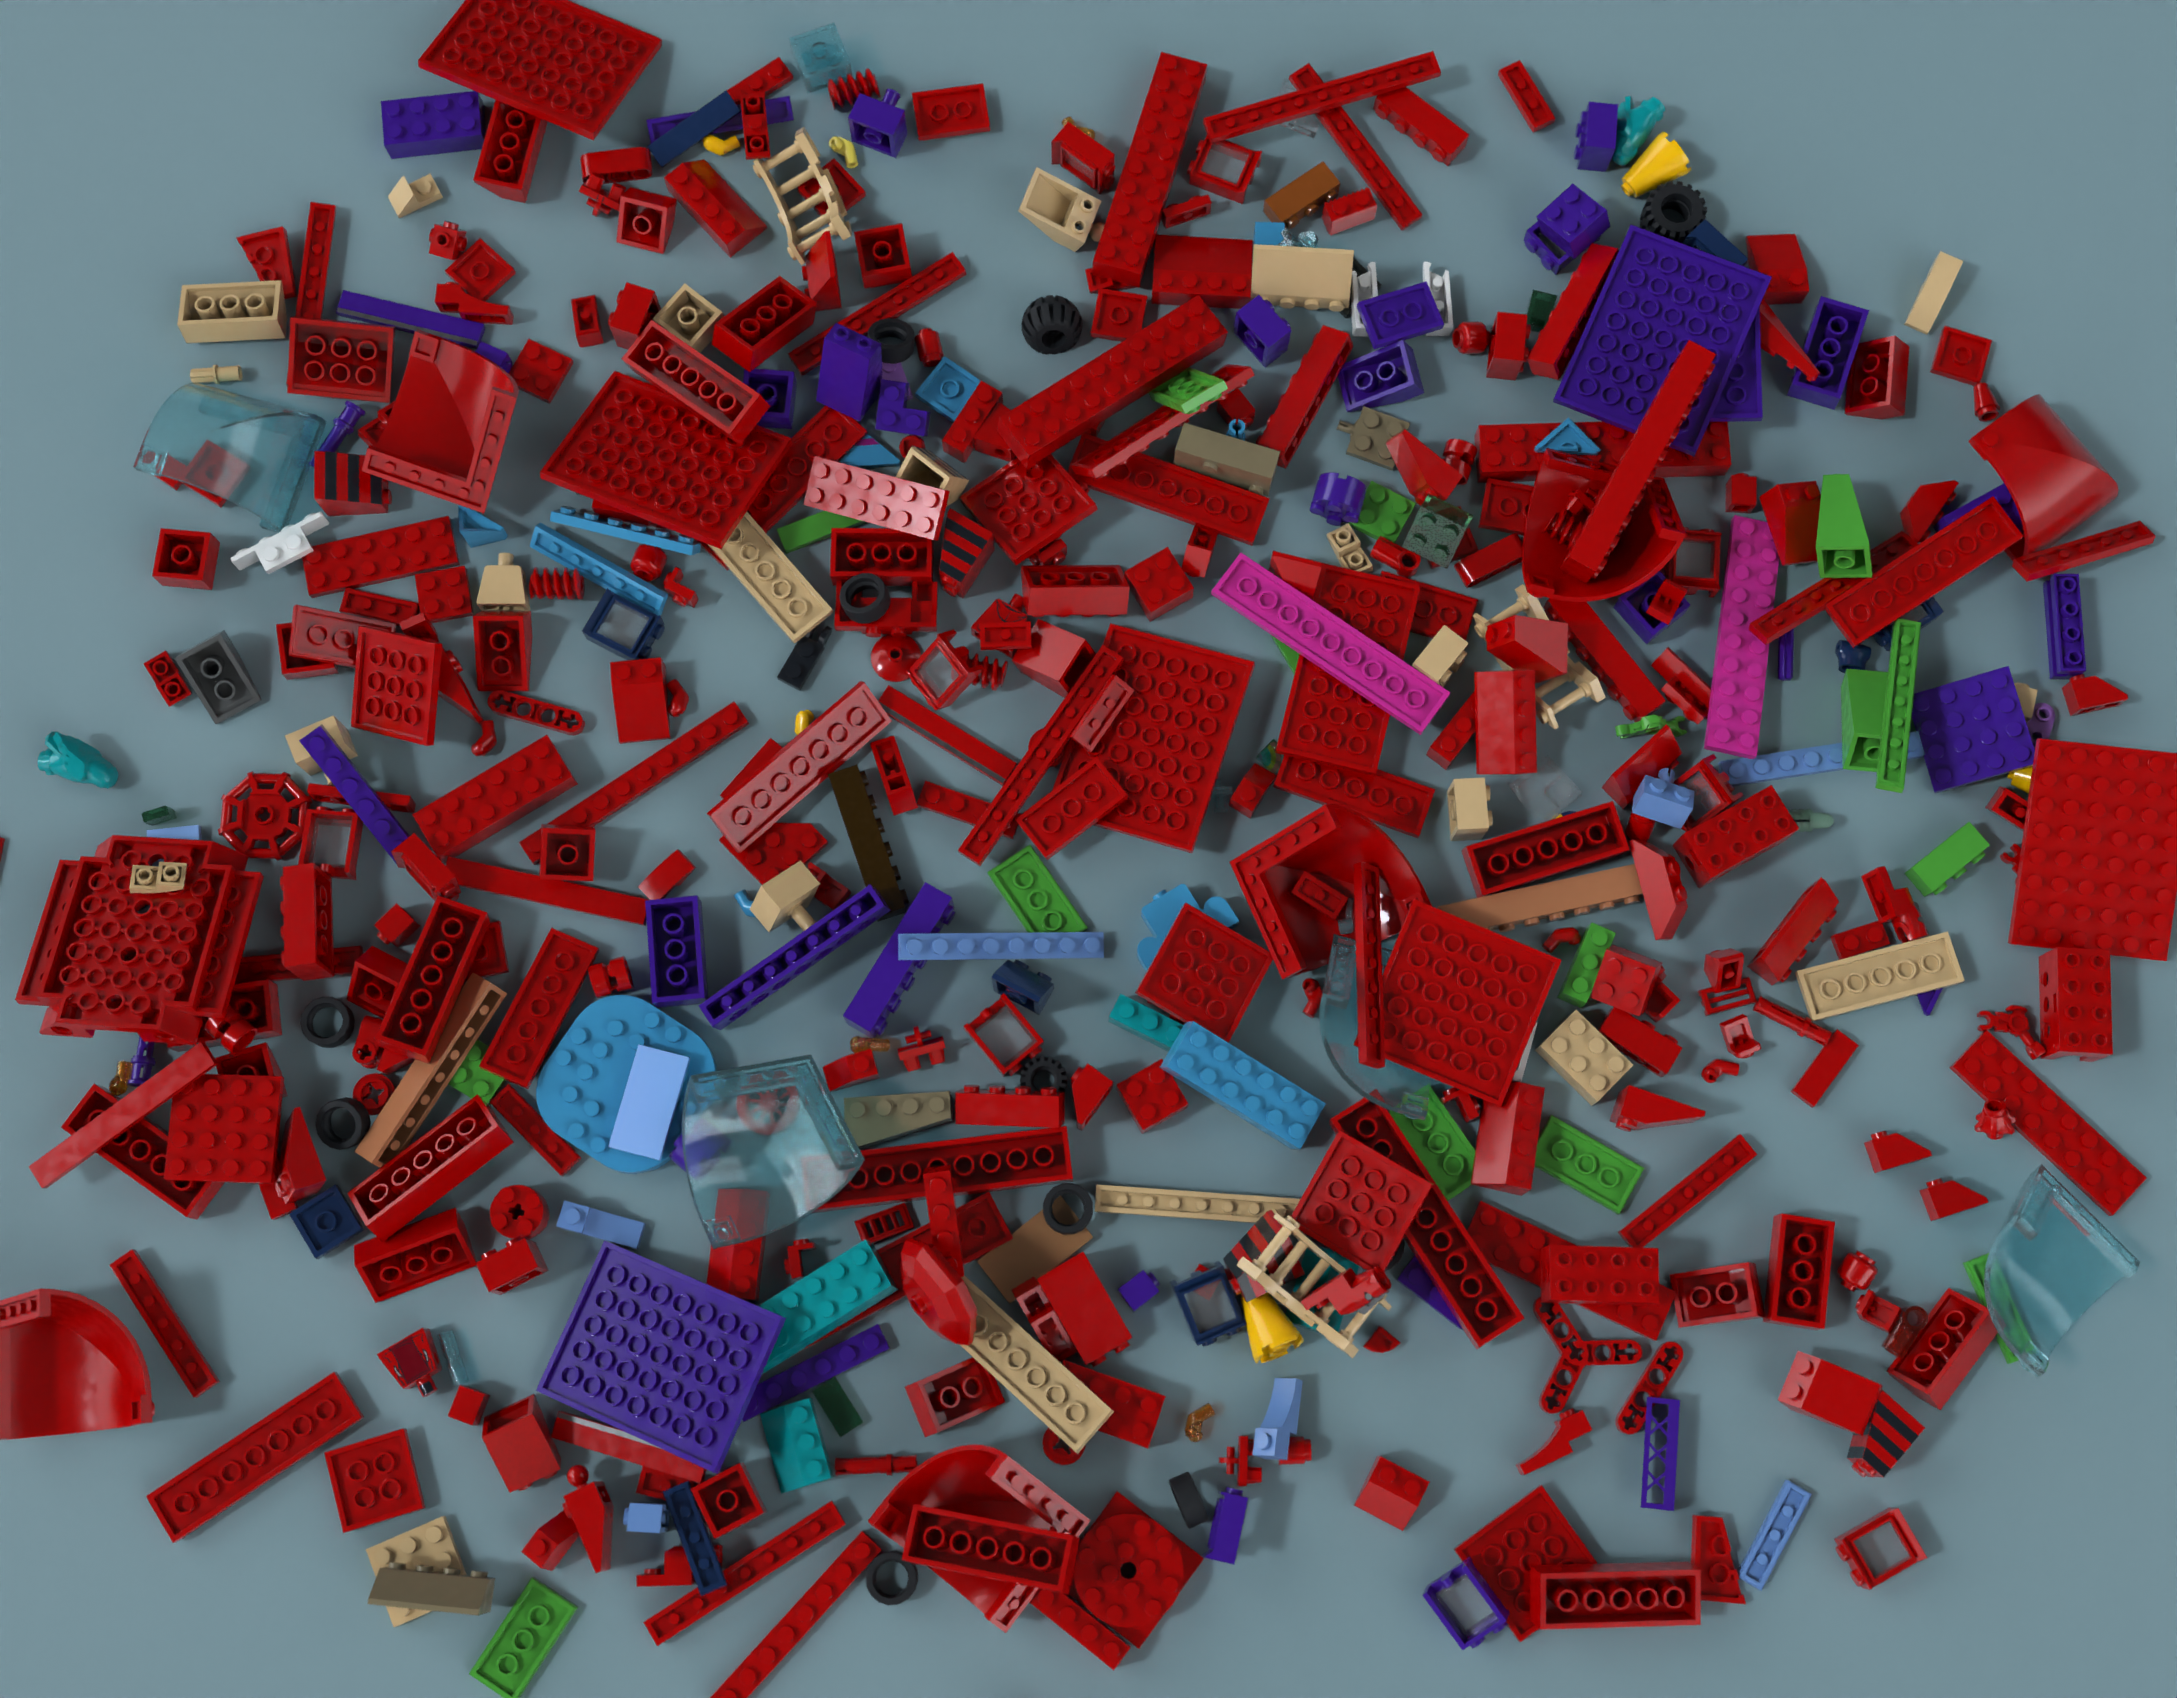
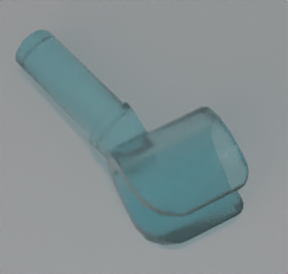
M1348 898L1346 919L1338 920L1340 934H1349L1354 930L1352 920L1354 898Z

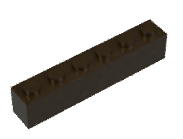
M854 765L828 774L865 887L872 885L876 888L891 909V911L879 918L877 922L906 913L905 905L909 904L905 889L899 890L897 881L901 880L897 865L891 866L889 857L893 856L889 841L883 842L881 833H884L885 829L881 818L875 819L873 810L877 809L873 794L867 795L865 786H868L869 782L865 770L859 772L858 766Z

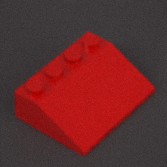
M1156 234L1151 304L1181 306L1199 295L1208 307L1241 309L1251 299L1253 240Z
M299 316L290 317L287 393L390 403L396 326Z

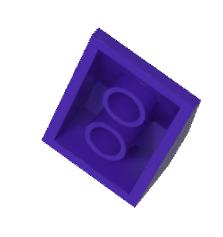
M1404 340L1344 363L1338 374L1340 388L1348 413L1362 410L1364 406L1375 408L1404 402L1425 393L1414 351Z

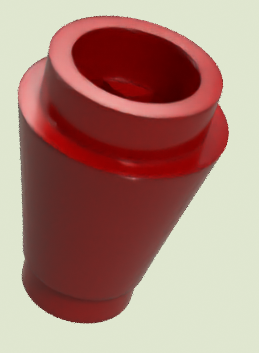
M1988 383L1975 385L1973 387L1975 416L1982 422L1997 418L2000 406Z

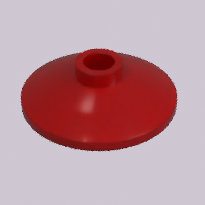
M888 634L880 638L873 646L871 664L876 674L882 679L889 682H902L910 678L905 671L909 670L920 658L921 652L919 646L911 637L906 635V637L896 638ZM897 651L900 653V656L892 658L891 653Z

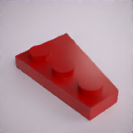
M283 226L236 237L260 281L281 280L284 298L297 297L287 230Z
M1693 1515L1691 1563L1701 1569V1600L1746 1604L1744 1595L1741 1594L1737 1569H1734L1731 1547L1723 1518Z

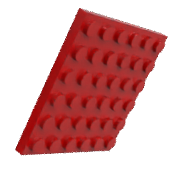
M1413 899L1382 973L1385 1059L1501 1107L1562 960ZM1358 1033L1353 1043L1356 1047H1358Z

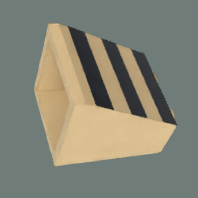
M916 446L910 448L896 475L898 478L950 491L946 507L959 500L969 482L966 477L932 451Z

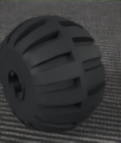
M1047 295L1046 298L1040 297L1033 301L1024 312L1021 323L1022 334L1027 344L1035 351L1048 355L1067 352V349L1073 348L1081 336L1083 326L1082 317L1077 307L1067 298L1058 295L1055 297Z

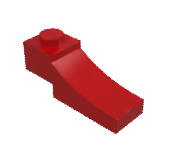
M455 282L437 284L435 303L440 312L459 313L462 319L483 324L513 325L514 316L508 305L493 304L474 298L465 293L462 285Z
M1035 1277L1030 1278L1011 1290L1041 1344L1050 1354L1061 1362L1077 1352Z
M1570 1408L1559 1414L1561 1419L1554 1421L1556 1428L1549 1439L1534 1454L1516 1464L1520 1475H1526L1573 1452L1569 1441L1592 1431L1583 1410L1575 1411L1574 1408Z

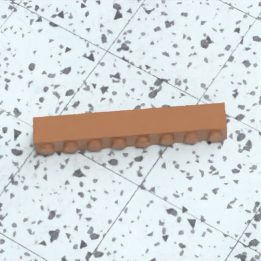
M1635 864L1437 906V908L1488 930L1499 929L1500 932H1507L1515 929L1514 925L1523 923L1525 927L1539 924L1540 920L1549 918L1550 921L1564 919L1565 914L1569 913L1580 916L1590 913L1592 908L1599 907L1600 911L1614 908L1615 903L1635 904L1640 902L1639 898L1643 896Z
M471 974L459 993L430 1063L427 1064L415 1059L354 1152L381 1168L406 1149L507 995L506 992L477 974Z

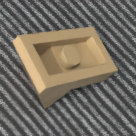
M430 173L409 184L405 176L401 177L388 198L400 219L443 198Z

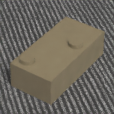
M1184 423L1175 448L1174 465L1262 496H1268L1277 470L1280 451Z

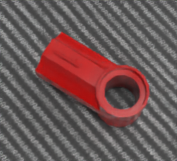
M1382 536L1378 538L1369 555L1395 569L1398 575L1405 578L1414 576L1421 562V557L1416 550L1405 549ZM1410 560L1414 566L1406 567L1402 561Z

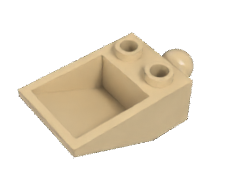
M1038 167L1035 168L1018 212L1049 238L1076 252L1085 243L1088 234H1090L1092 240L1099 242L1105 225L1101 222L1093 224L1101 200Z

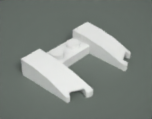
M1375 262L1367 265L1369 272L1358 277L1355 270L1352 271L1351 314L1353 337H1369L1356 306L1360 301L1378 296ZM1423 262V282L1427 281L1444 322L1443 329L1427 333L1425 336H1450L1453 329L1449 271L1446 270L1442 277L1429 271L1432 263Z

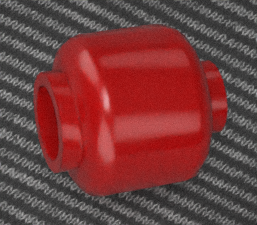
M1479 321L1460 323L1452 335L1454 347L1462 354H1480L1485 351L1491 341L1490 331L1487 330L1484 323Z
M642 544L636 548L630 567L634 575L646 582L656 580L663 572L667 556L659 547Z
M1858 1250L1856 1253H1848L1837 1269L1838 1276L1842 1278L1840 1284L1853 1292L1857 1288L1867 1290L1878 1272L1875 1266L1876 1261Z

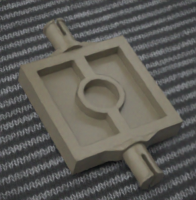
M1364 406L1359 419L1354 425L1340 420L1337 430L1350 434V443L1346 451L1347 455L1392 471L1395 462L1386 446V442L1402 430L1406 429L1408 431L1410 423Z

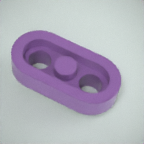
M2046 703L2035 704L2032 719L2027 722L2034 749L2036 741L2032 738V735L2035 734L2041 739H2049L2055 720L2053 708ZM2039 712H2044L2046 718H2042L2039 715Z

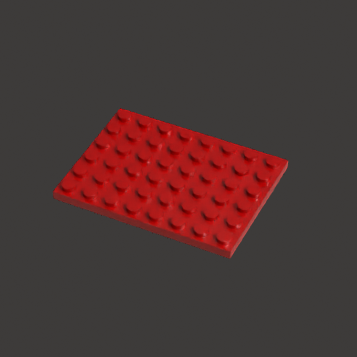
M465 0L418 59V66L423 70L594 141L662 47V39L569 0Z
M614 371L541 469L540 478L722 549L792 445L790 437L756 425L739 446L655 386Z
M1110 623L1103 645L1124 657V662L1115 675L1134 689V692L1092 752L1086 751L1070 738L1052 790L1097 757L1129 798L1101 818L1094 826L1193 853L1255 663L1254 661Z
M2037 738L2008 943L2050 949L2066 947L2110 950V955L2167 961L2177 894V753Z

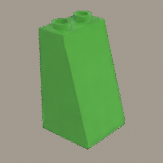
M1849 474L1823 475L1816 539L1820 578H1869L1873 575L1870 544Z
M1846 669L1841 685L1843 769L1877 772L1888 672Z

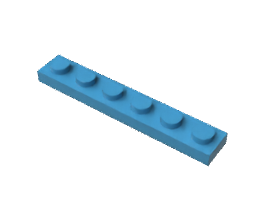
M561 506V509L551 511L550 521L688 555L700 553L701 543L693 541L694 538L686 535L675 537L670 535V531L655 529V531L646 530V525L631 523L630 526L623 524V520L609 517L608 520L599 518V514L593 512L580 514L576 513L575 508Z
M542 523L535 526L529 547L572 571L578 568L580 575L602 588H608L624 599L656 615H662L668 593Z

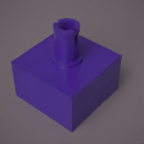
M886 89L882 101L859 93L848 116L852 142L897 158L908 134L905 110L895 107L900 99V94L897 91Z

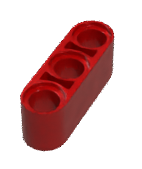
M646 147L592 152L580 157L583 183L594 172L606 178L604 184L647 179L653 174L650 150Z
M1517 533L1511 534L1461 559L1454 565V568L1465 587H1473L1522 562L1523 542Z

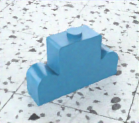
M1180 884L1169 892L1162 890L1153 896L1154 901L1144 906L1141 910V917L1154 937H1146L1140 941L1137 948L1138 960L1144 970L1147 971L1184 903H1188L1230 929L1238 926L1239 919L1224 898L1211 897L1205 902L1203 909H1201L1185 884Z

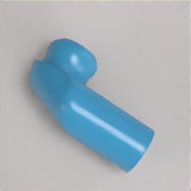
M746 890L736 893L734 897L744 914L749 917H755L750 911L753 901Z

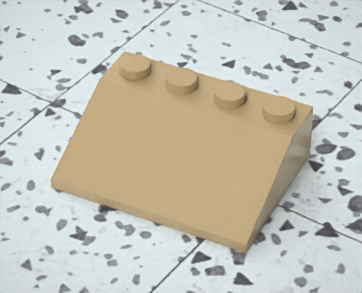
M1254 244L1251 300L1260 295L1272 305L1285 309L1293 307H1305L1308 310L1326 308L1336 312L1342 311L1344 308L1347 309L1349 308L1354 250Z

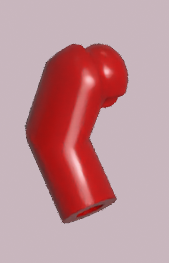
M673 679L666 685L673 695L671 705L668 706V712L671 716L678 717L685 712L689 696L678 680Z
M493 720L481 722L483 735L471 746V751L475 756L488 754L497 744Z
M1574 927L1557 928L1542 944V947L1552 954L1562 942H1568L1571 945L1579 944L1581 935Z
M1307 978L1303 981L1302 987L1308 1002L1302 1013L1310 1018H1314L1324 1000V994L1317 980Z
M1714 1059L1703 1068L1701 1075L1707 1083H1714L1723 1073L1737 1076L1740 1064Z

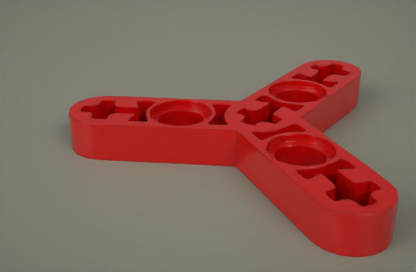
M1540 1296L1533 1303V1311L1556 1346L1560 1356L1539 1397V1406L1545 1413L1556 1414L1564 1408L1584 1366L1634 1364L1642 1357V1348L1634 1340L1583 1341L1559 1303H1551L1552 1307L1549 1310L1553 1316L1558 1313L1560 1318L1553 1320L1548 1325L1546 1320L1551 1319L1547 1312L1542 1313L1539 1308L1542 1307ZM1557 1323H1563L1567 1326L1568 1333L1564 1338H1558L1553 1332V1328ZM1572 1336L1575 1341L1570 1342L1574 1349L1580 1348L1582 1351L1579 1354V1361L1576 1358H1570L1569 1355L1572 1353L1569 1345H1565L1564 1348L1561 1343L1569 1341ZM1613 1344H1617L1616 1350L1627 1349V1344H1629L1630 1348L1635 1349L1636 1353L1631 1356V1360H1628L1627 1355H1616L1618 1361H1614L1616 1352ZM1599 1345H1604L1609 1349V1357L1605 1361L1599 1360L1595 1355V1350ZM1560 1370H1567L1571 1375L1570 1383L1565 1386L1557 1381L1556 1376ZM1553 1384L1557 1389L1565 1390L1564 1395L1561 1392L1558 1393L1555 1401L1559 1403L1558 1406H1552L1549 1409L1548 1402L1545 1399L1546 1397L1553 1396L1555 1389L1550 1388Z

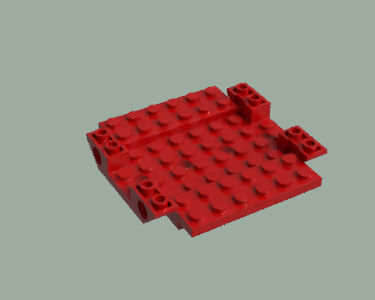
M112 835L97 846L94 857L81 856L79 861L59 860L15 1000L18 1004L49 1006L46 1009L39 1033L41 1035L93 1038L95 1030L137 1032L144 1042L196 1045L203 1022L201 1018L196 1016L226 1017L264 876L261 872L245 871L248 861L247 855L217 842L204 840ZM158 859H164V862L187 863L184 889L163 893H130L129 886L133 865L152 866ZM144 905H150V909L146 913L138 914L140 908ZM136 952V956L132 960L124 961L127 954ZM122 999V1003L118 1008L110 1009L112 1002Z

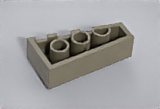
M950 1091L844 1098L846 1152L873 1147L883 1142L952 1122Z

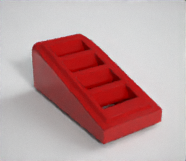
M905 1202L854 1221L861 1241L866 1239L873 1244L914 1228ZM900 1211L905 1225H899L895 1212ZM890 1215L895 1229H889L885 1219L886 1216ZM878 1219H880L884 1229V1233L881 1234L875 1223ZM868 1223H870L874 1234L871 1238H869L865 1227Z

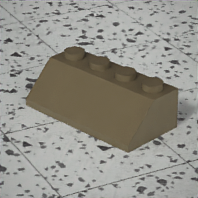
M389 1562V1567L379 1569L367 1604L482 1615L491 1612L495 1578L487 1577L488 1572L471 1571V1575L460 1574L461 1569L444 1568L443 1572H433V1566L417 1565L416 1570L405 1569V1563Z

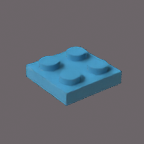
M944 356L916 391L915 396L954 423L981 381Z

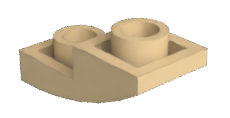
M1349 523L1326 534L1342 568L1364 573L1373 571V565L1362 550L1361 542Z
M159 862V866L133 865L129 886L130 893H163L184 889L187 863Z

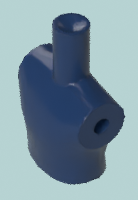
M1839 640L1835 648L1838 658V670L1842 673H1845L1846 669L1865 670L1866 663L1871 656V648L1863 644L1852 648L1848 641Z

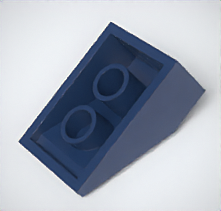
M1007 960L991 977L993 990L1000 995L1004 993L1011 1001L1040 1015L1054 990V984L1051 983L1052 978L1042 972H1038L1037 975L1028 970V965L1019 960L1014 962Z

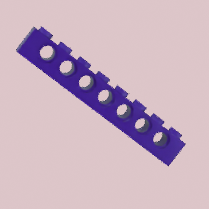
M868 885L699 1005L701 1011L713 1028L718 1030L724 1029L887 914L891 909L878 890L872 885Z

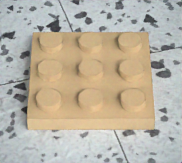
M446 1516L439 1517L366 1549L375 1577L380 1568L389 1567V1562L405 1563V1569L416 1570L417 1565L433 1566V1572H443L444 1568L461 1569L460 1574L467 1575ZM386 1606L393 1627L400 1626L432 1612L430 1610Z

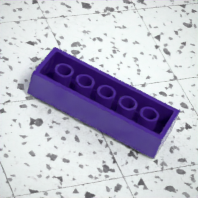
M924 883L843 1014L849 1026L873 1040L876 1035L881 1036L888 1025V1022H886L887 1017L890 1013L894 1014L898 1010L902 1002L899 998L903 991L908 992L915 981L913 975L917 968L922 969L927 960H898V934L940 933L944 924L949 925L956 912L953 911L952 897L930 884Z

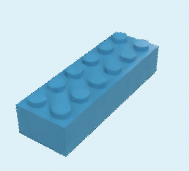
M1194 1021L1184 1024L1160 1066L1164 1071L1290 1149H1301L1326 1104Z

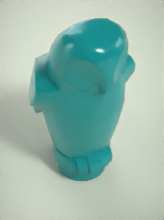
M1626 96L1625 102L1620 103L1617 117L1616 148L1612 156L1614 162L1618 165H1627L1633 159L1638 149L1646 142L1656 121H1660L1663 118V112L1666 109L1657 98L1651 97L1649 100H1643L1640 106L1634 108L1632 96Z
M52 731L45 738V745L48 749L39 754L38 768L41 771H45L46 775L56 774L73 782L94 784L97 787L106 789L113 787L118 781L119 773L117 769L103 758L101 753L94 747L78 738L66 736L56 731Z

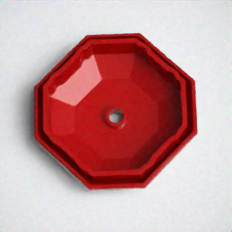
M912 1238L905 1240L901 1251L900 1278L911 1307L928 1328L939 1337L954 1344L970 1345L973 1342L976 1329L977 1308L964 1280L935 1245Z

